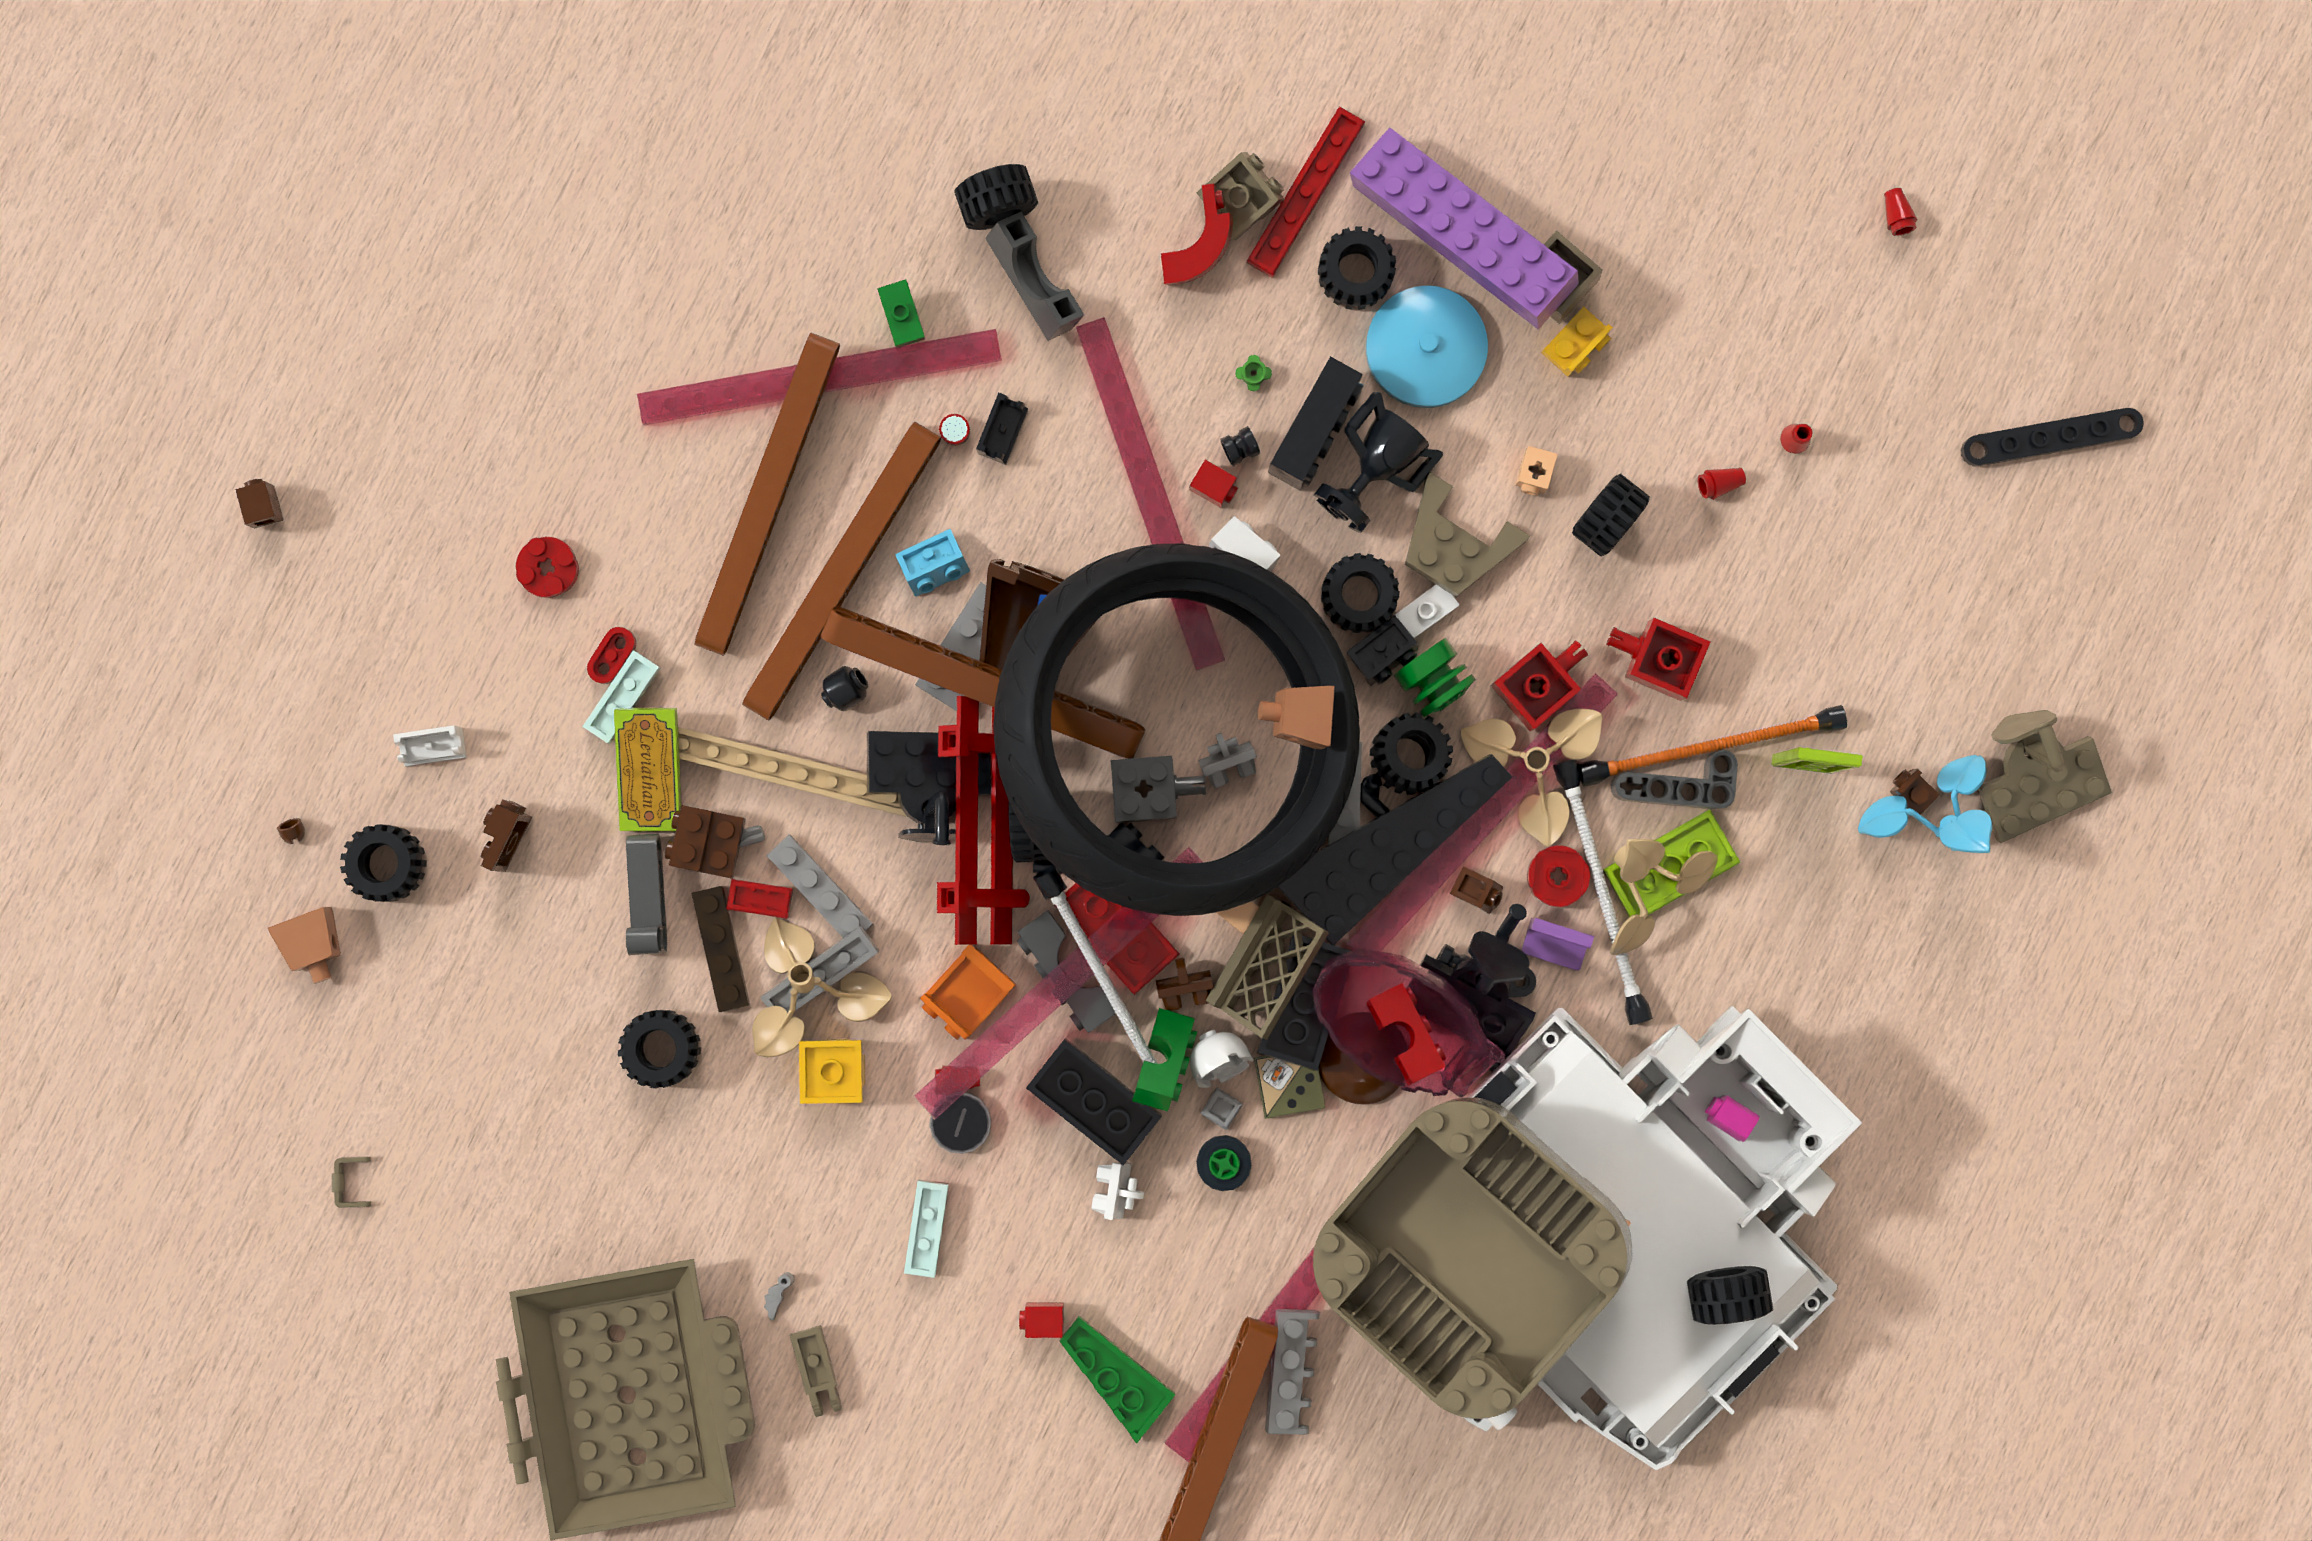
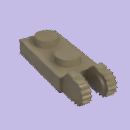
M821 1325L791 1333L790 1338L806 1395H809L815 1416L823 1415V1405L818 1392L828 1390L830 1404L834 1412L842 1410L839 1393L836 1388L838 1384Z

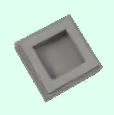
M1216 1088L1200 1114L1227 1130L1243 1104L1221 1089Z

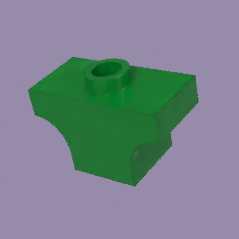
M907 280L877 288L896 348L925 340L923 328Z

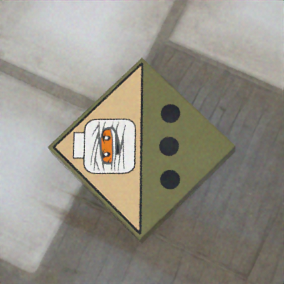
M1265 1055L1254 1057L1265 1119L1326 1108L1319 1069L1318 1071H1313Z

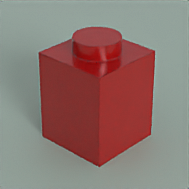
M1205 459L1189 485V490L1221 508L1224 502L1230 504L1238 490L1234 486L1237 477Z
M1027 1302L1025 1311L1019 1312V1329L1025 1330V1338H1063L1064 1302Z

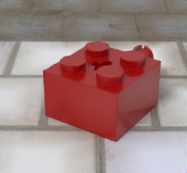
M1652 618L1647 622L1643 634L1639 638L1613 627L1610 633L1611 637L1608 638L1606 645L1631 654L1632 660L1625 678L1682 701L1688 698L1711 641L1659 619ZM1667 653L1670 654L1669 659L1673 661V664L1668 666L1664 665V660L1661 658V656Z
M1576 640L1556 658L1552 656L1542 643L1538 644L1490 685L1529 731L1536 729L1581 690L1568 674L1570 669L1588 656L1584 648L1573 656V653L1582 646ZM1530 681L1532 683L1540 682L1542 686L1539 688V692L1541 694L1538 692L1532 693L1529 690L1531 688Z

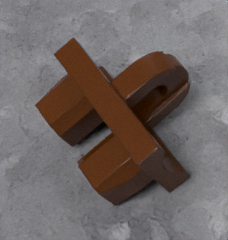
M1184 958L1175 959L1178 976L1156 980L1159 999L1162 998L1164 1006L1168 1011L1182 1008L1181 994L1192 993L1195 1005L1209 1004L1206 999L1211 992L1210 989H1213L1210 970L1187 974Z

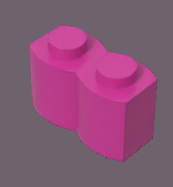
M1722 1095L1720 1098L1714 1096L1705 1109V1113L1708 1114L1706 1121L1741 1142L1748 1138L1760 1118L1759 1115L1728 1095Z

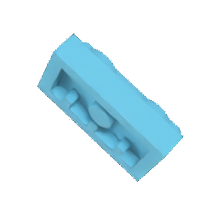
M951 529L895 554L914 596L929 593L936 587L949 581H955L961 578L962 575L970 572Z

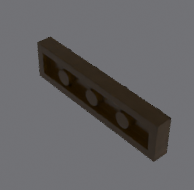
M723 886L691 893L718 1012L749 1006L750 1001L729 910L726 909L727 901Z

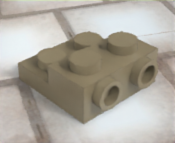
M1241 152L1206 183H1214L1217 186V191H1223L1225 208L1220 209V214L1231 213L1233 215L1231 237L1234 240L1240 238L1257 221L1264 219L1285 200L1281 195L1284 191L1282 185L1274 177L1268 179L1262 171L1265 165L1255 153L1249 155L1248 152ZM1201 188V189H1200L1198 192H1196V193H1197L1198 196L1203 200L1202 188Z

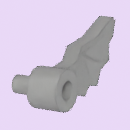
M789 1272L782 1274L778 1278V1284L769 1288L768 1294L764 1296L766 1300L764 1308L768 1311L770 1320H774L778 1307L784 1299V1290L794 1283V1276Z

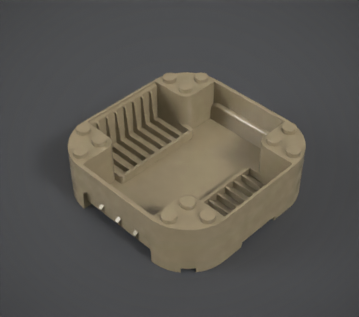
M1476 1097L1458 1098L1434 1106L1418 1116L1328 1219L1316 1240L1313 1254V1270L1319 1291L1328 1305L1434 1403L1457 1416L1484 1419L1501 1415L1517 1406L1612 1300L1629 1272L1632 1261V1242L1628 1224L1617 1206L1539 1139L1514 1114L1490 1100Z

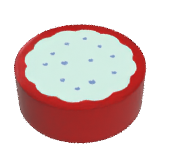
M950 414L941 421L939 432L947 444L958 446L969 438L970 426L962 415Z

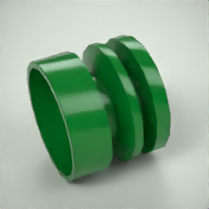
M1446 638L1436 643L1393 675L1404 691L1411 690L1417 686L1420 688L1421 692L1412 701L1414 705L1424 698H1427L1430 702L1429 705L1419 711L1422 713L1423 718L1445 709L1463 696L1470 685L1476 681L1472 674L1461 682L1457 678V675L1467 668L1465 664L1453 669L1449 667L1448 664L1455 658L1457 653Z

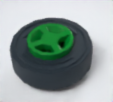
M1227 1135L1215 1136L1206 1141L1199 1150L1196 1160L1198 1174L1202 1181L1210 1188L1219 1191L1234 1190L1241 1186L1249 1177L1252 1166L1251 1156L1245 1144L1237 1138Z

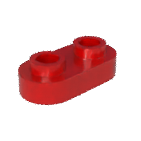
M623 627L612 628L606 633L587 664V672L592 680L600 684H609L614 680L632 651L636 648L634 634ZM620 638L626 640V645L622 649H618L616 646V642ZM607 663L610 669L607 674L603 675L600 672V667L602 664Z

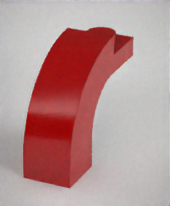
M1214 183L1201 185L1205 211V227L1198 241L1184 250L1161 253L1165 285L1183 284L1204 276L1218 264L1229 246L1233 230V215L1231 213L1220 214V209L1225 208L1222 190L1217 191V186Z

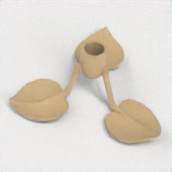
M1572 709L1562 712L1551 721L1548 727L1549 737L1556 744L1546 750L1534 747L1529 749L1527 753L1511 750L1516 742L1515 732L1511 725L1500 719H1486L1465 727L1461 730V737L1467 753L1474 762L1492 754L1505 767L1508 762V755L1523 758L1527 769L1536 773L1540 795H1529L1521 802L1518 818L1521 826L1528 834L1540 841L1544 846H1550L1559 839L1567 826L1569 804L1560 792L1554 791L1545 795L1542 772L1549 766V755L1561 748L1563 755L1569 759L1582 760L1589 757L1599 744L1603 716L1600 712L1590 709Z
M1627 839V844L1615 854L1614 862L1621 868V879L1629 884L1640 908V914L1630 916L1623 923L1615 937L1610 954L1619 955L1638 948L1648 940L1653 932L1655 920L1651 916H1647L1648 911L1636 888L1635 881L1645 878L1650 869H1654L1668 878L1678 881L1676 890L1679 893H1692L1709 880L1717 865L1718 855L1712 851L1698 852L1683 864L1680 874H1673L1658 865L1665 854V847L1660 842L1650 839Z
M775 917L766 934L764 956L768 966L773 971L779 974L787 973L792 986L790 991V1009L787 1013L783 1007L770 1006L758 1013L752 1027L754 1052L762 1057H776L792 1051L799 1045V1041H802L805 1033V1025L801 1019L793 1016L796 1009L798 993L810 992L815 985L820 986L836 997H840L838 1000L839 1012L846 1019L854 1022H863L874 1017L890 1002L892 995L883 982L863 972H853L844 976L840 981L841 991H837L824 983L819 977L814 976L811 967L807 964L815 950V943L810 933L800 926Z

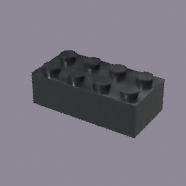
M1330 356L1269 466V474L1299 491L1303 484L1310 485L1319 467L1315 462L1318 457L1324 460L1334 440L1331 437L1332 432L1339 433L1349 414V411L1345 410L1347 405L1349 404L1353 407L1364 387L1360 383L1362 373Z
M1294 935L1291 937L1287 952L1296 949ZM1302 936L1303 947L1310 945L1313 939ZM1323 942L1268 1039L1261 1038L1257 1050L1258 1054L1318 1071L1353 951ZM1297 956L1286 959L1288 973L1296 970L1298 966ZM1282 983L1277 984L1273 1000L1278 999L1282 994Z
M1067 1038L1062 1041L1026 1087L1027 1090L1122 1165L1127 1162L1162 1117V1114L1154 1107L1133 1102L1134 1092Z

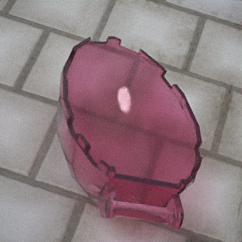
M1360 948L1329 959L1322 968L1313 988V998L1318 1020L1320 1023L1323 1022L1336 1047L1366 1073L1383 1082L1388 1080L1395 1085H1399L1401 1090L1416 1093L1419 1090L1432 1093L1433 1096H1445L1448 1090L1463 1098L1468 1093V1088L1496 1062L1500 1063L1505 1059L1504 1052L1487 1039L1469 1001L1445 978L1402 955ZM1400 983H1403L1405 988L1410 987L1417 999V1004L1414 1006L1418 1014L1426 1017L1432 1029L1429 1035L1434 1045L1439 1043L1446 1056V1060L1443 1061L1446 1066L1445 1068L1410 1086L1407 1085L1394 1060L1395 1057L1406 1052L1410 1046L1408 1031L1400 1025H1390L1379 1030L1365 1003L1370 998Z

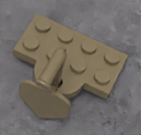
M2048 710L2009 715L2000 722L1991 734L1993 740L1998 743L2010 744L2003 761L2005 774L1983 783L1978 789L1985 811L1992 820L1994 836L2000 843L2112 793L2094 739L2087 736L2063 747L2057 740L2052 725L2057 722L2056 714Z

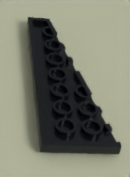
M1489 754L1441 783L1435 784L1416 797L1410 798L1391 811L1385 812L1353 830L1341 839L1321 848L1298 872L1279 885L1278 888L1305 917L1328 931L1329 934L1326 939L1331 945H1335L1501 789L1512 776L1492 754Z

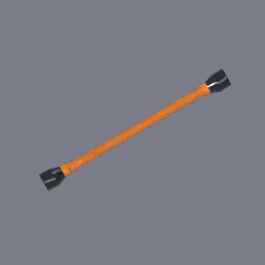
M1839 705L1825 708L1814 716L1807 717L1805 720L1790 722V724L1776 725L1771 728L1767 727V729L1763 728V730L1759 729L1752 732L1749 731L1748 733L1745 732L1744 734L1741 733L1740 735L1737 734L1706 741V743L1700 742L1694 745H1687V747L1683 746V748H1673L1671 750L1668 749V751L1664 750V752L1660 751V753L1656 752L1646 754L1645 756L1641 755V757L1637 756V758L1623 759L1622 762L1621 760L1618 762L1614 760L1607 762L1598 760L1578 763L1581 773L1580 781L1583 787L1602 782L1609 776L1617 775L1619 771L1634 770L1635 768H1642V766L1646 767V765L1661 764V762L1665 763V761L1669 762V760H1679L1684 757L1688 758V756L1692 757V755L1696 756L1703 753L1706 754L1707 752L1710 753L1711 751L1714 752L1715 750L1719 751L1730 747L1733 748L1734 746L1737 747L1738 745L1749 744V742L1755 743L1761 740L1772 739V737L1791 735V733L1795 734V732L1799 733L1807 730L1810 732L1816 730L1833 732L1847 728V717L1843 706Z

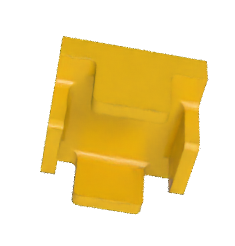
M826 1039L799 1041L800 1104L863 1102L865 1054H862V1040Z

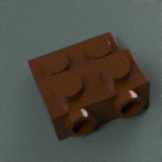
M502 799L500 805L496 804L495 808L489 809L483 821V824L486 825L483 833L494 837L492 842L488 841L482 850V867L490 871H507L532 819V816L524 813L526 807L513 801Z
M682 805L681 810L675 811L672 818L671 827L676 829L674 841H668L665 859L670 860L669 866L733 879L746 819Z

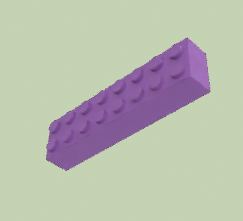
M1390 127L1350 172L1355 189L1538 330L1579 284L1578 270Z

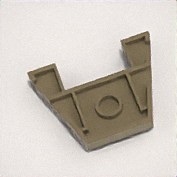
M1430 472L1425 480L1405 565L1457 597L1517 548L1526 543L1530 535L1507 521L1491 546L1483 543L1437 513L1453 486Z

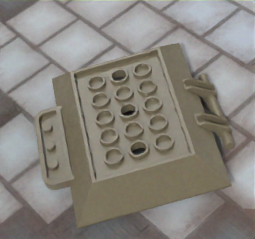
M694 1259L509 1292L523 1374L511 1377L508 1357L496 1359L499 1381L496 1382L499 1401H503L509 1443L506 1445L509 1463H513L517 1485L529 1482L526 1460L537 1457L550 1541L736 1507L726 1445L745 1441L754 1431L755 1420L738 1324L727 1316L704 1319ZM612 1325H621L625 1329L626 1335L624 1340L615 1341L611 1338L609 1331ZM630 1386L635 1390L636 1398L633 1402L628 1403L621 1399L620 1390L622 1387ZM526 1394L533 1436L522 1439L515 1398ZM633 1448H641L645 1451L646 1461L644 1463L636 1464L631 1460L630 1452Z

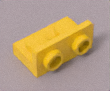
M1583 306L1541 353L1567 377L1574 370L1579 374L1591 361L1587 356L1594 349L1600 352L1612 339L1608 333L1613 327L1609 323L1605 326Z

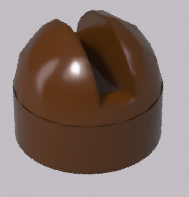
M299 818L289 819L277 827L280 837L288 844H294L293 839L296 838L299 842L302 841L305 835L304 826Z

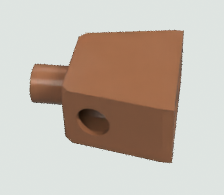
M1334 686L1299 687L1280 690L1276 693L1275 702L1261 701L1259 703L1258 719L1274 722L1273 736L1319 750L1327 748L1331 744Z
M321 907L268 927L270 935L292 971H301L308 968L314 984L332 978L326 961L340 956L341 953L332 907Z

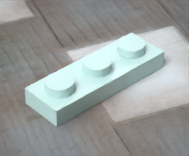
M633 650L582 727L606 743L611 744L615 738L614 709L635 708L661 668Z
M923 1180L917 1181L904 1274L935 1278L949 1184Z

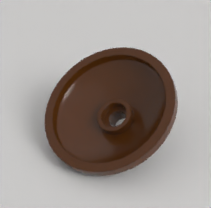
M1355 1012L1342 1016L1331 1024L1318 1068L1320 1077L1326 1087L1344 1101L1361 1105L1382 1101L1392 1095L1404 1080L1394 1058L1408 1050L1406 1041L1395 1025L1379 1030L1370 1012ZM1363 1053L1368 1054L1370 1057V1061L1366 1065H1361L1358 1060L1359 1056Z

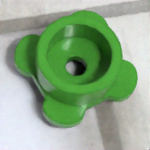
M1251 355L1243 367L1236 369L1235 375L1237 379H1242L1247 384L1248 390L1255 392L1259 390L1260 384L1264 380L1271 378L1272 370L1269 367H1265L1257 355ZM1251 371H1256L1257 374L1252 376Z

